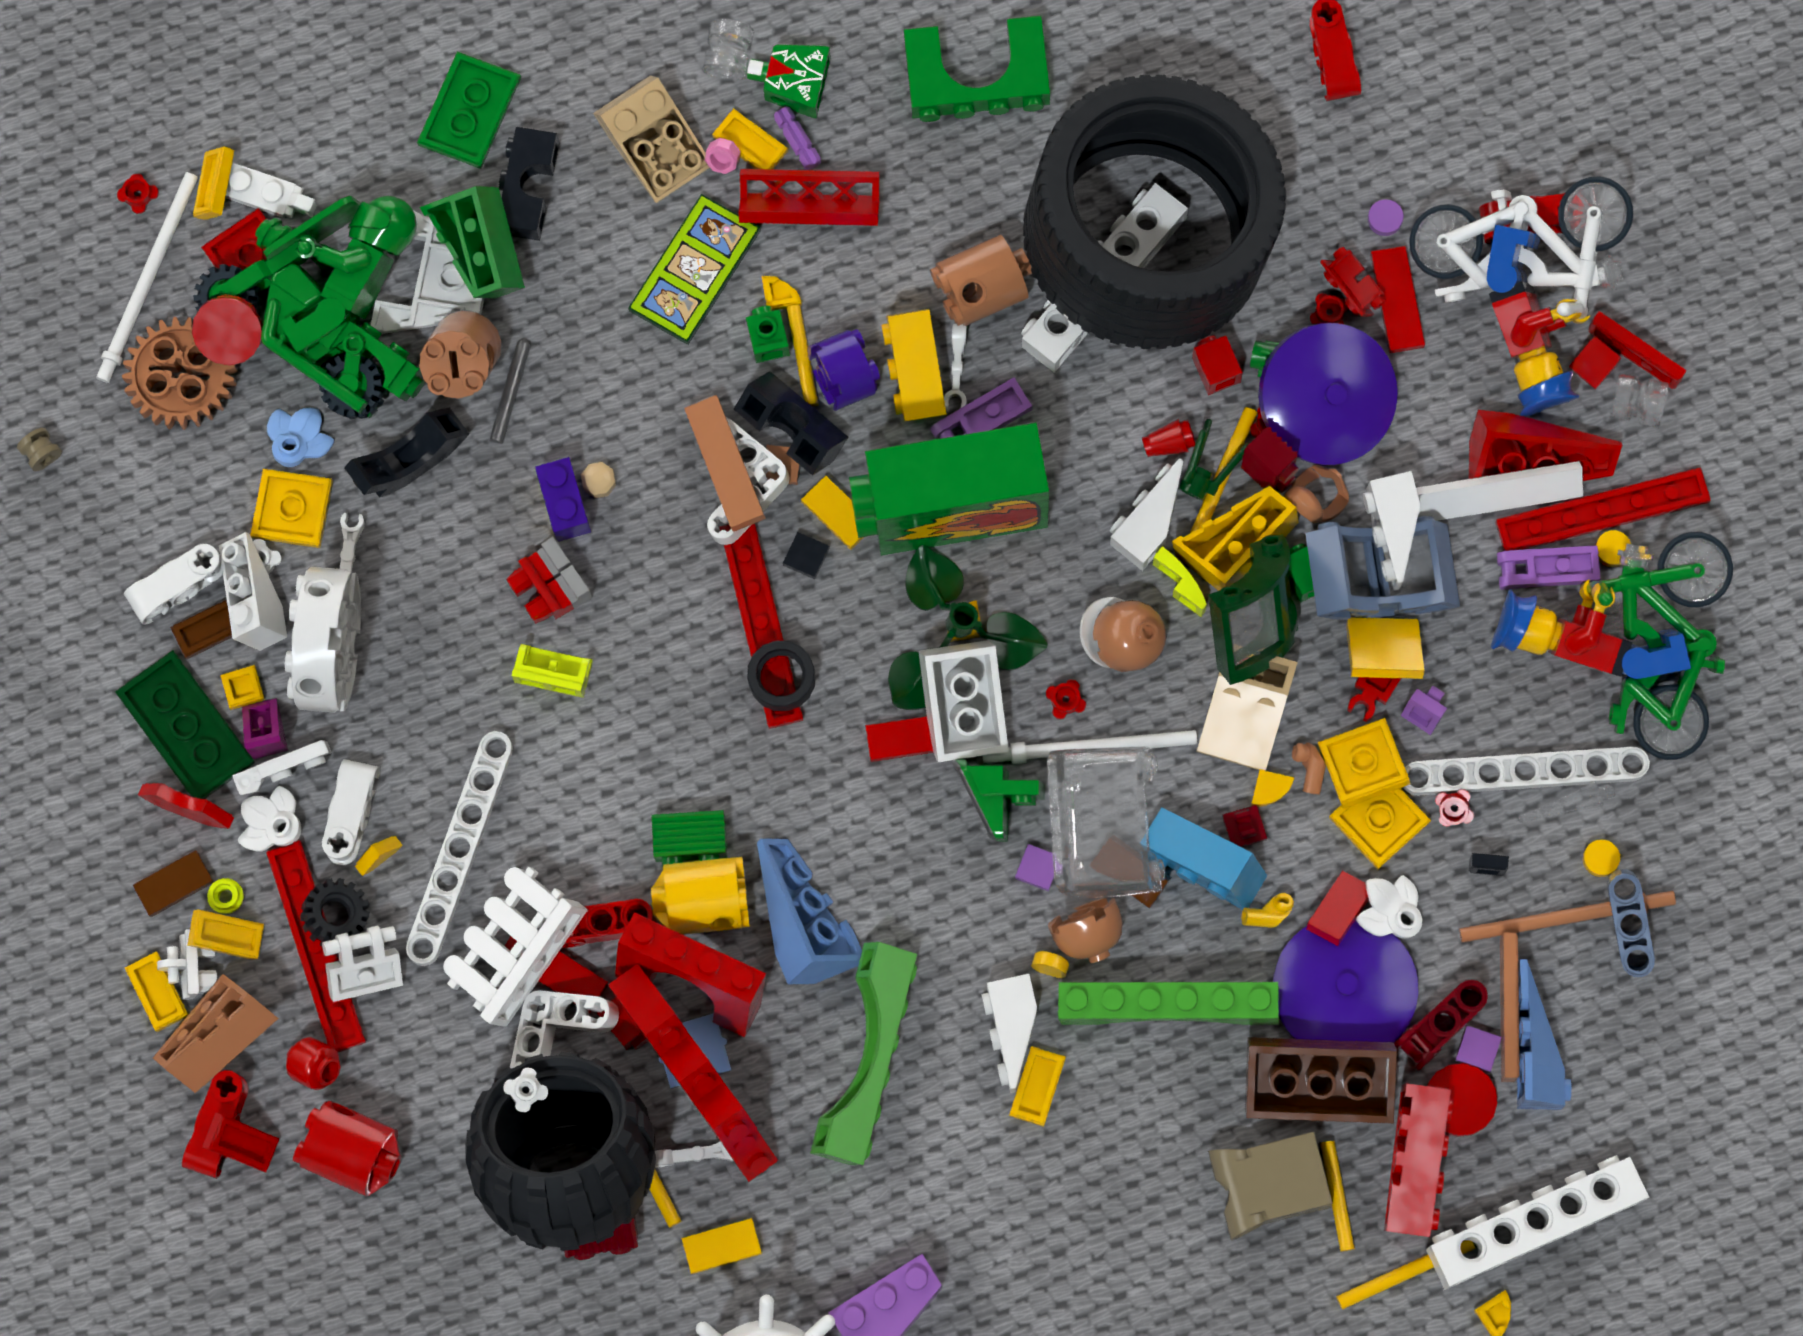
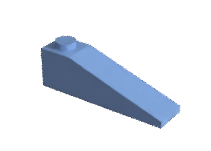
M760 839L757 842L774 951L787 984H816L857 967L862 949L853 929L846 920L840 924L837 923L827 909L833 903L827 893L821 895L809 884L808 881L812 878V872L788 839Z
M1520 959L1518 961L1519 1077L1517 1078V1109L1561 1110L1565 1106V1101L1571 1100V1079H1565V1068L1527 959Z

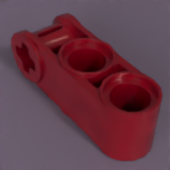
M1472 979L1460 983L1418 1024H1414L1394 1043L1396 1049L1401 1048L1416 1064L1415 1069L1419 1072L1442 1050L1441 1048L1481 1012L1488 999L1485 986L1479 981ZM1465 989L1475 990L1480 996V1003L1475 1007L1466 1006L1461 1001V992ZM1438 1014H1448L1453 1019L1454 1027L1452 1030L1443 1032L1436 1028L1434 1018Z

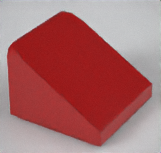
M1594 336L1570 364L1569 368L1596 390L1618 366L1621 357L1598 337Z

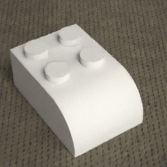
M987 640L920 650L919 659L926 714L936 760L944 762L1009 752L996 646Z

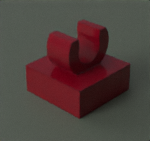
M1257 805L1222 814L1230 842L1240 847H1246L1267 841Z

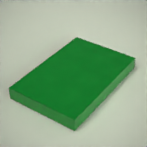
M457 51L419 136L418 146L482 169L519 85L521 75Z

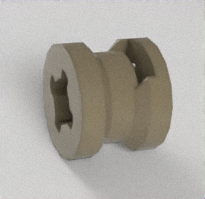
M39 428L30 432L17 444L19 452L29 458L28 464L33 471L43 470L62 454L59 446L52 444L49 440L50 434L46 428Z

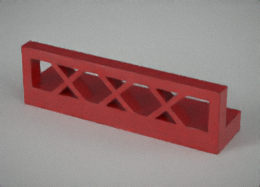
M740 169L739 223L878 226L880 172ZM748 180L763 181L769 188L763 193H748ZM787 181H797L804 189L798 194H788L781 186ZM822 182H832L838 190L832 195H823L816 187ZM856 183H872V196L857 195L850 188Z

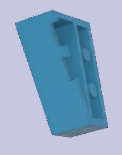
M1162 807L1140 842V845L1147 853L1146 859L1161 869H1165L1166 866L1176 871V874L1181 879L1193 885L1195 883L1199 884L1214 896L1228 901L1241 910L1245 907L1249 908L1268 876L1252 852Z

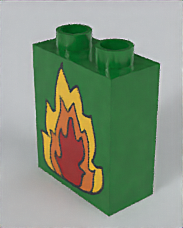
M1037 423L865 451L868 474L849 477L858 538L877 535L881 556L917 550L921 545L930 548L1048 528L1049 488Z

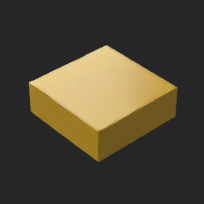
M255 665L220 675L231 710L265 700Z

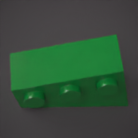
M474 186L419 207L424 216H429L438 231L436 236L440 243L445 244L453 256L454 260L452 263L473 298H499L525 288L499 187Z

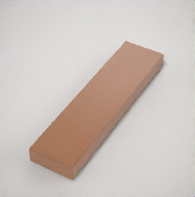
M714 395L684 408L732 531L735 532L766 519L718 396Z
M1503 933L1500 937L1501 1082H1515L1519 1077L1518 935L1516 933Z

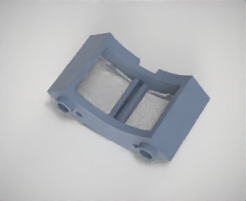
M1423 516L1417 519L1403 583L1398 590L1393 589L1391 581H1385L1381 567V561L1385 560L1382 547L1377 548L1375 545L1372 528L1340 526L1338 522H1327L1318 525V530L1305 533L1317 616L1348 620L1351 618V613L1355 617L1391 618L1395 617L1394 610H1398L1399 613L1423 614L1460 607L1448 525L1434 520L1432 516Z

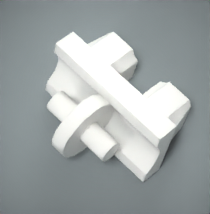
M186 929L184 931L185 934L179 936L180 959H178V947L171 946L167 947V959L157 962V970L168 971L169 984L179 983V971H181L182 1000L194 999L198 994L207 993L217 981L216 970L198 971V958H213L215 952L187 946L190 929Z

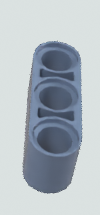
M1620 869L1614 871L1607 881L1620 960L1624 970L1629 975L1643 977L1652 971L1655 965V957L1642 887L1634 872ZM1621 879H1629L1634 883V890L1630 895L1620 896L1614 892L1615 884ZM1629 914L1637 915L1641 919L1639 928L1632 932L1621 928L1622 919ZM1642 950L1647 954V961L1643 966L1633 967L1627 962V958L1632 951Z

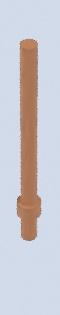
M1673 890L1645 895L1643 892L1646 913H1648V909L1676 905ZM1610 902L1459 928V933L1463 943L1502 936L1503 933H1519L1612 916Z

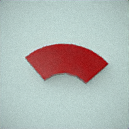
M163 783L142 784L138 796L162 809L204 825L229 829L234 820L232 814L211 801L189 796Z

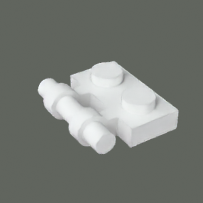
M379 926L369 927L367 932L351 936L343 933L336 935L333 940L322 942L325 956L339 954V961L325 964L329 996L333 1002L403 986L399 952L396 948L384 950L385 942L396 940V932L393 926L381 929ZM370 946V954L353 957L352 950Z

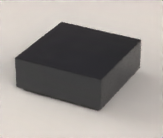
M797 532L783 561V566L816 579L830 546Z
M1472 853L1469 859L1468 871L1473 874L1503 876L1508 870L1509 856Z

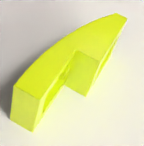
M1162 546L1153 558V566L1178 583L1174 588L1173 597L1202 617L1206 611L1207 604L1197 582L1184 565Z

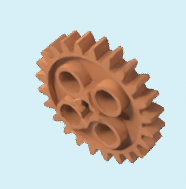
M174 317L171 327H167L163 320L159 321L160 330L157 332L149 326L146 327L149 337L144 339L143 337L136 336L135 338L140 347L138 349L128 347L127 349L134 359L123 361L125 368L131 371L122 375L125 383L130 384L124 389L126 394L134 396L130 401L134 408L142 406L140 414L143 418H147L152 414V422L156 426L165 419V425L168 429H172L175 421H178L182 429L186 430L188 420L192 419L197 427L200 426V416L205 415L209 420H213L210 410L214 407L223 411L224 407L220 399L232 398L226 387L236 386L237 384L233 377L228 376L238 372L235 365L217 364L210 359H207L202 365H193L194 358L202 353L194 342L192 335L193 320L191 317L187 318L184 326H181L178 318ZM166 348L174 349V353L169 359H159L161 351ZM159 367L161 370L150 371V368ZM181 367H184L187 373H180L179 377L175 378L172 372L178 373ZM208 375L210 376L208 380H203L199 378ZM159 381L167 382V386L162 392H151L155 383ZM201 387V392L197 397L193 399L186 398V393L190 388Z

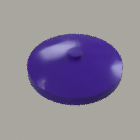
M1338 323L1309 325L1298 329L1284 338L1271 352L1264 365L1258 392L1260 412L1265 426L1272 427V432H1277V437H1282V442H1287V447H1292V451H1297L1298 459L1322 465L1347 463L1358 459L1373 449L1384 437L1392 423L1398 395L1393 366L1381 346L1363 331Z
M1356 920L1339 946L1306 930L1307 926L1294 935L1283 949L1273 976V982H1278L1279 1018L1293 1039L1395 1042L1403 1034L1414 1015L1419 987L1413 960L1403 943L1392 933L1383 937L1372 935L1363 929Z

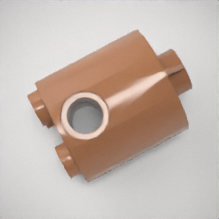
M1002 235L936 263V267L930 269L936 287L938 289L941 288L948 298L943 301L944 308L950 320L954 319L957 326L961 324L967 326L1029 298L1024 277L1032 274L1029 260L1022 248L1012 252ZM970 283L968 290L962 293L965 285Z
M471 311L455 312L440 321L420 353L419 367L428 389L435 395L458 399L478 392L501 355V339L498 330L488 318Z

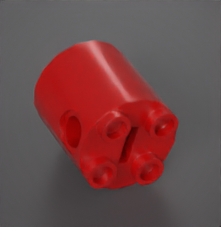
M325 1101L320 1110L317 1108L312 1109L305 1124V1128L309 1129L305 1141H301L298 1144L293 1155V1161L299 1163L301 1168L364 1196H370L389 1183L395 1176L402 1158L397 1142V1129L334 1101Z

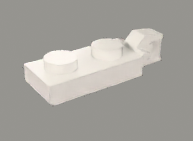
M232 163L226 199L255 209L259 208L261 211L282 218H292L294 212L313 217L317 207L315 199L302 195L303 188L296 186V184Z
M320 740L232 776L240 795L259 792L262 783L269 777H271L272 783L293 776L291 769L304 764L306 770L326 763L324 756L331 754V750L327 741Z

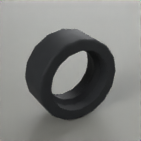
M773 641L763 645L753 654L748 664L747 680L753 697L762 706L773 711H790L800 707L810 698L815 687V668L810 655L801 646L790 641ZM776 656H788L794 659L802 670V682L799 688L787 696H775L769 693L763 687L760 680L764 664Z

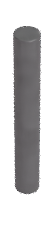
M521 341L516 343L489 438L491 442L503 444L530 349L528 343Z

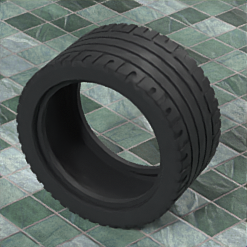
M1149 74L1140 75L1139 78L1131 76L1125 77L1122 81L1120 79L1111 81L1109 85L1106 86L1104 84L1095 88L1094 92H1088L1082 96L1081 101L1077 100L1072 104L1070 110H1066L1061 116L1060 121H1057L1046 141L1024 212V249L1027 251L1026 256L1032 266L1031 272L1033 277L1038 280L1039 288L1042 292L1045 291L1046 298L1050 303L1057 306L1056 309L1062 315L1068 316V320L1074 325H1080L1082 330L1087 333H1094L1097 338L1102 340L1104 338L1108 339L1110 343L1117 345L1122 343L1125 344V347L1135 348V346H1140L1141 349H1151V347L1166 349L1167 346H1172V348L1182 346L1185 342L1190 344L1196 342L1198 338L1203 339L1211 335L1212 331L1216 332L1224 326V323L1231 321L1235 314L1239 313L1257 285L1283 224V216L1286 209L1285 177L1281 173L1282 165L1280 159L1276 157V149L1274 145L1270 144V138L1266 132H1262L1261 125L1251 118V114L1247 110H1242L1239 107L1240 104L1233 99H1227L1226 95L1220 91L1215 92L1211 90L1212 87L1205 84L1201 86L1197 84V81L1190 79L1185 81L1182 80V77L1172 76L1169 78L1166 75L1158 74L1155 77H1151ZM1130 155H1149L1171 160L1197 174L1216 193L1228 217L1231 231V246L1212 261L1192 269L1165 272L1134 266L1111 254L1090 234L1079 215L1075 203L1073 185L1093 167L1114 158Z

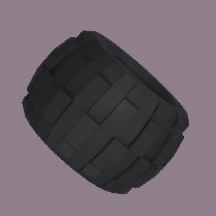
M561 1052L559 1055L543 1057V1054L527 1058L524 1063L512 1069H505L494 1078V1083L489 1090L482 1091L471 1113L470 1130H467L465 1161L475 1196L483 1204L486 1213L501 1229L511 1237L517 1235L526 1245L543 1250L546 1246L560 1247L561 1251L580 1249V1245L594 1241L598 1244L614 1236L613 1231L621 1224L630 1223L639 1212L643 1197L648 1194L656 1164L654 1150L656 1140L647 1107L630 1082L627 1083L616 1070L597 1058L587 1060L580 1057L579 1053ZM524 1068H532L536 1071V1078L539 1083L547 1087L548 1095L546 1099L534 1102L530 1106L529 1111L519 1112L515 1108L516 1103L511 1095L504 1092V1083L509 1079H516L521 1075ZM526 1086L523 1087V1093L527 1094L529 1092V1088ZM578 1125V1126H571V1127H564V1128L554 1129V1128H556V1127H558V1126ZM580 1144L598 1152L588 1161L568 1170L551 1173L529 1170L533 1162L540 1155L560 1145Z

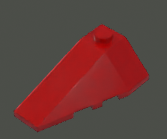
M1478 409L1469 440V479L1578 461L1582 466L1583 481L1614 475L1623 445L1620 441L1513 413Z

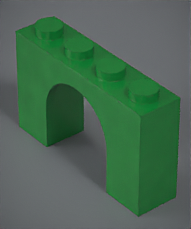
M1031 16L1007 19L1010 54L1008 69L998 81L980 88L963 86L947 74L941 58L938 26L904 29L912 118H920L922 122H933L939 120L942 115L954 114L955 118L965 119L974 116L975 112L989 111L991 115H1002L1008 113L1011 108L1023 107L1024 111L1034 112L1043 109L1044 105H1050V88L1042 17Z

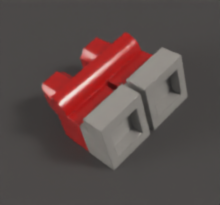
M553 536L542 543V548L535 553L518 561L520 568L515 570L506 579L517 597L533 587L539 594L537 598L524 605L535 624L548 619L552 615L555 619H558L592 598L590 590L573 565H571Z

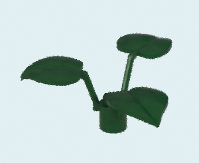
M921 545L917 549L907 568L905 589L909 600L920 610L928 611L939 604L942 610L950 611L946 619L948 633L940 647H947L954 637L963 638L968 636L974 629L981 638L989 640L996 646L998 669L1002 670L1021 668L1047 648L1048 644L1039 630L1024 618L1013 613L999 612L991 615L987 620V632H985L981 627L982 623L978 621V612L972 604L953 602L961 595L964 586V577L959 567L947 557L932 551L925 545ZM919 652L903 653L894 660L888 674L892 704L904 710L926 708Z

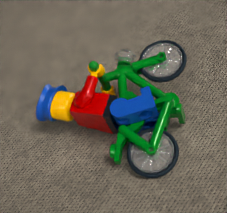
M1703 532L1681 534L1665 546L1660 554L1657 569L1651 571H1644L1645 568L1648 569L1649 561L1653 560L1654 557L1653 554L1647 553L1648 546L1626 543L1625 550H1618V555L1621 556L1620 565H1623L1622 575H1619L1618 578L1603 581L1596 580L1589 583L1590 579L1584 582L1579 592L1583 601L1581 605H1577L1572 622L1561 618L1557 622V616L1554 611L1536 606V595L1521 598L1517 597L1513 590L1510 589L1492 639L1491 648L1493 650L1498 647H1504L1512 652L1520 649L1536 655H1542L1548 650L1554 656L1621 677L1623 673L1627 677L1622 680L1619 704L1612 703L1609 711V724L1615 725L1614 732L1624 734L1627 709L1635 698L1639 704L1634 714V732L1640 745L1648 753L1664 760H1677L1694 753L1702 745L1709 729V715L1703 700L1693 691L1702 667H1706L1714 673L1723 674L1725 660L1710 656L1715 651L1717 645L1716 637L1713 633L1706 629H1696L1651 586L1660 585L1664 593L1672 601L1686 607L1699 608L1717 601L1725 594L1733 577L1731 555L1727 547L1719 539ZM1616 592L1622 593L1623 631L1626 639L1602 632L1607 614H1604L1605 608L1610 607L1614 603V593ZM1637 594L1676 630L1667 629L1656 632L1647 622L1639 620L1637 618ZM1637 635H1640L1646 641L1647 646L1639 647L1628 640H1634ZM1682 671L1677 685H1663L1648 691L1660 675Z

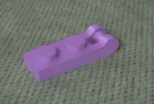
M1012 378L938 421L930 430L936 439L953 437L954 434L951 430L960 425L965 434L1001 429L1032 411V405L1016 379Z
M1597 545L1510 550L1497 553V564L1502 569V576L1499 577V587L1501 590L1579 585L1590 579L1589 583L1601 580ZM1526 563V574H1516L1515 565Z

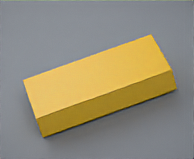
M734 108L712 134L714 139L723 138L733 141L741 151L740 158L755 169H774L788 152L786 146Z
M223 146L205 152L193 217L207 220L222 215L234 155L233 149Z
M827 476L821 479L801 499V503L850 550L864 538H858L852 500Z
M199 909L193 910L187 946L256 960L259 957L264 924Z
M157 951L125 967V970L154 1030L159 1032L186 1018L189 1014L175 985L168 983V971L157 970V962L162 960Z
M1031 1046L1009 1116L1044 1127L1066 1059L1065 1056Z
M752 1218L681 1238L691 1274L762 1255Z

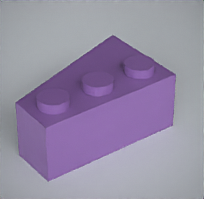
M921 1254L828 1312V1314L835 1318V1326L842 1336H904L942 1290V1284L924 1255Z

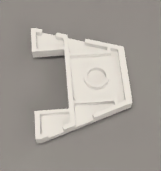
M415 211L417 230L414 239L425 241L413 302L411 306L375 301L370 325L382 334L437 326L449 314L459 311L477 312L480 315L482 313L485 298H473L452 263L454 260L447 246L440 243L436 234L438 231L428 216H423Z

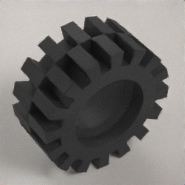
M331 878L325 880L323 884L320 882L310 891L302 904L301 909L303 912L300 915V921H305L302 928L305 933L307 931L312 933L309 938L313 942L317 938L321 940L320 946H322V942L333 940L336 935L347 933L351 936L363 931L370 915V911L366 910L369 907L368 899L363 901L362 897L365 893L361 889L358 892L353 889L356 885L353 882L345 885V879L338 878L336 882H333ZM329 901L342 903L348 912L347 922L339 926L326 922L322 915L323 905Z

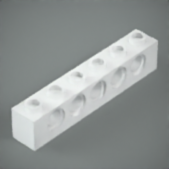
M1156 183L1149 191L1143 189L1132 203L1133 210L1127 217L1122 214L1114 222L1110 229L1112 234L1105 242L1098 241L1103 248L1117 258L1140 268L1147 266L1187 219L1188 208ZM1148 219L1153 221L1156 226L1151 230H1143L1137 223ZM1120 245H1127L1134 252L1128 256H1121L1115 249ZM1047 300L1043 307L1046 311L1038 320L1032 318L1022 330V348L1055 373L1088 333L1082 330L1080 325H1074L1070 322L1068 316L1062 315L1056 309L1057 306ZM1061 322L1066 325L1067 330L1061 334H1055L1048 327L1052 323Z
M1617 1155L1598 1163L1597 1165L1600 1170L1587 1176L1585 1170H1582L1565 1178L1564 1180L1567 1185L1554 1190L1552 1185H1548L1531 1193L1534 1200L1521 1205L1517 1199L1499 1207L1500 1215L1487 1220L1486 1215L1483 1214L1466 1222L1467 1230L1454 1235L1452 1229L1432 1237L1434 1244L1428 1247L1426 1251L1444 1290L1648 1199L1649 1195L1631 1158L1628 1157L1620 1161ZM1595 1182H1604L1608 1185L1610 1189L1608 1200L1599 1199L1595 1195L1593 1190ZM1569 1196L1576 1201V1214L1570 1215L1562 1210L1560 1206L1562 1197ZM1537 1211L1543 1216V1229H1534L1528 1224V1212ZM1496 1226H1504L1509 1229L1511 1233L1509 1244H1501L1495 1239L1494 1229ZM1469 1240L1476 1244L1478 1248L1476 1259H1468L1463 1256L1460 1249L1462 1241Z

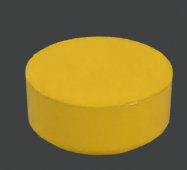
M1617 530L1603 533L1595 544L1598 547L1599 562L1607 567L1623 565L1628 560L1632 551L1630 539L1624 533Z
M1607 840L1593 841L1583 853L1584 867L1590 874L1597 877H1606L1612 874L1620 863L1618 848Z
M1039 951L1035 953L1031 967L1039 973L1056 978H1064L1068 971L1069 962L1058 954Z

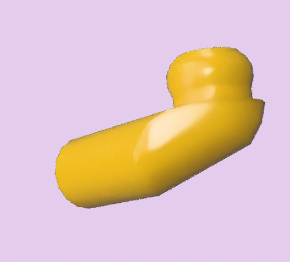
M1279 893L1262 909L1245 907L1241 916L1242 924L1244 926L1277 927L1292 911L1294 906L1293 898L1287 893Z

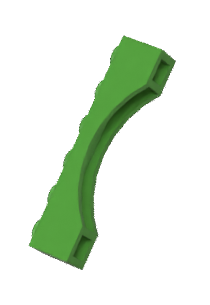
M882 942L864 943L855 976L862 994L866 1014V1038L863 1056L856 1076L846 1093L829 1111L819 1118L810 1151L811 1154L848 1165H864V1161L870 1155L872 1149V1140L870 1138L873 1126L877 1123L881 1114L880 1098L890 1078L888 1067L891 1055L897 1049L899 1043L897 1032L900 1020L904 1017L908 1007L906 996L909 984L913 982L917 972L915 964L916 953Z
M1059 982L1058 1019L1061 1025H1101L1138 1021H1201L1239 1025H1279L1278 982Z

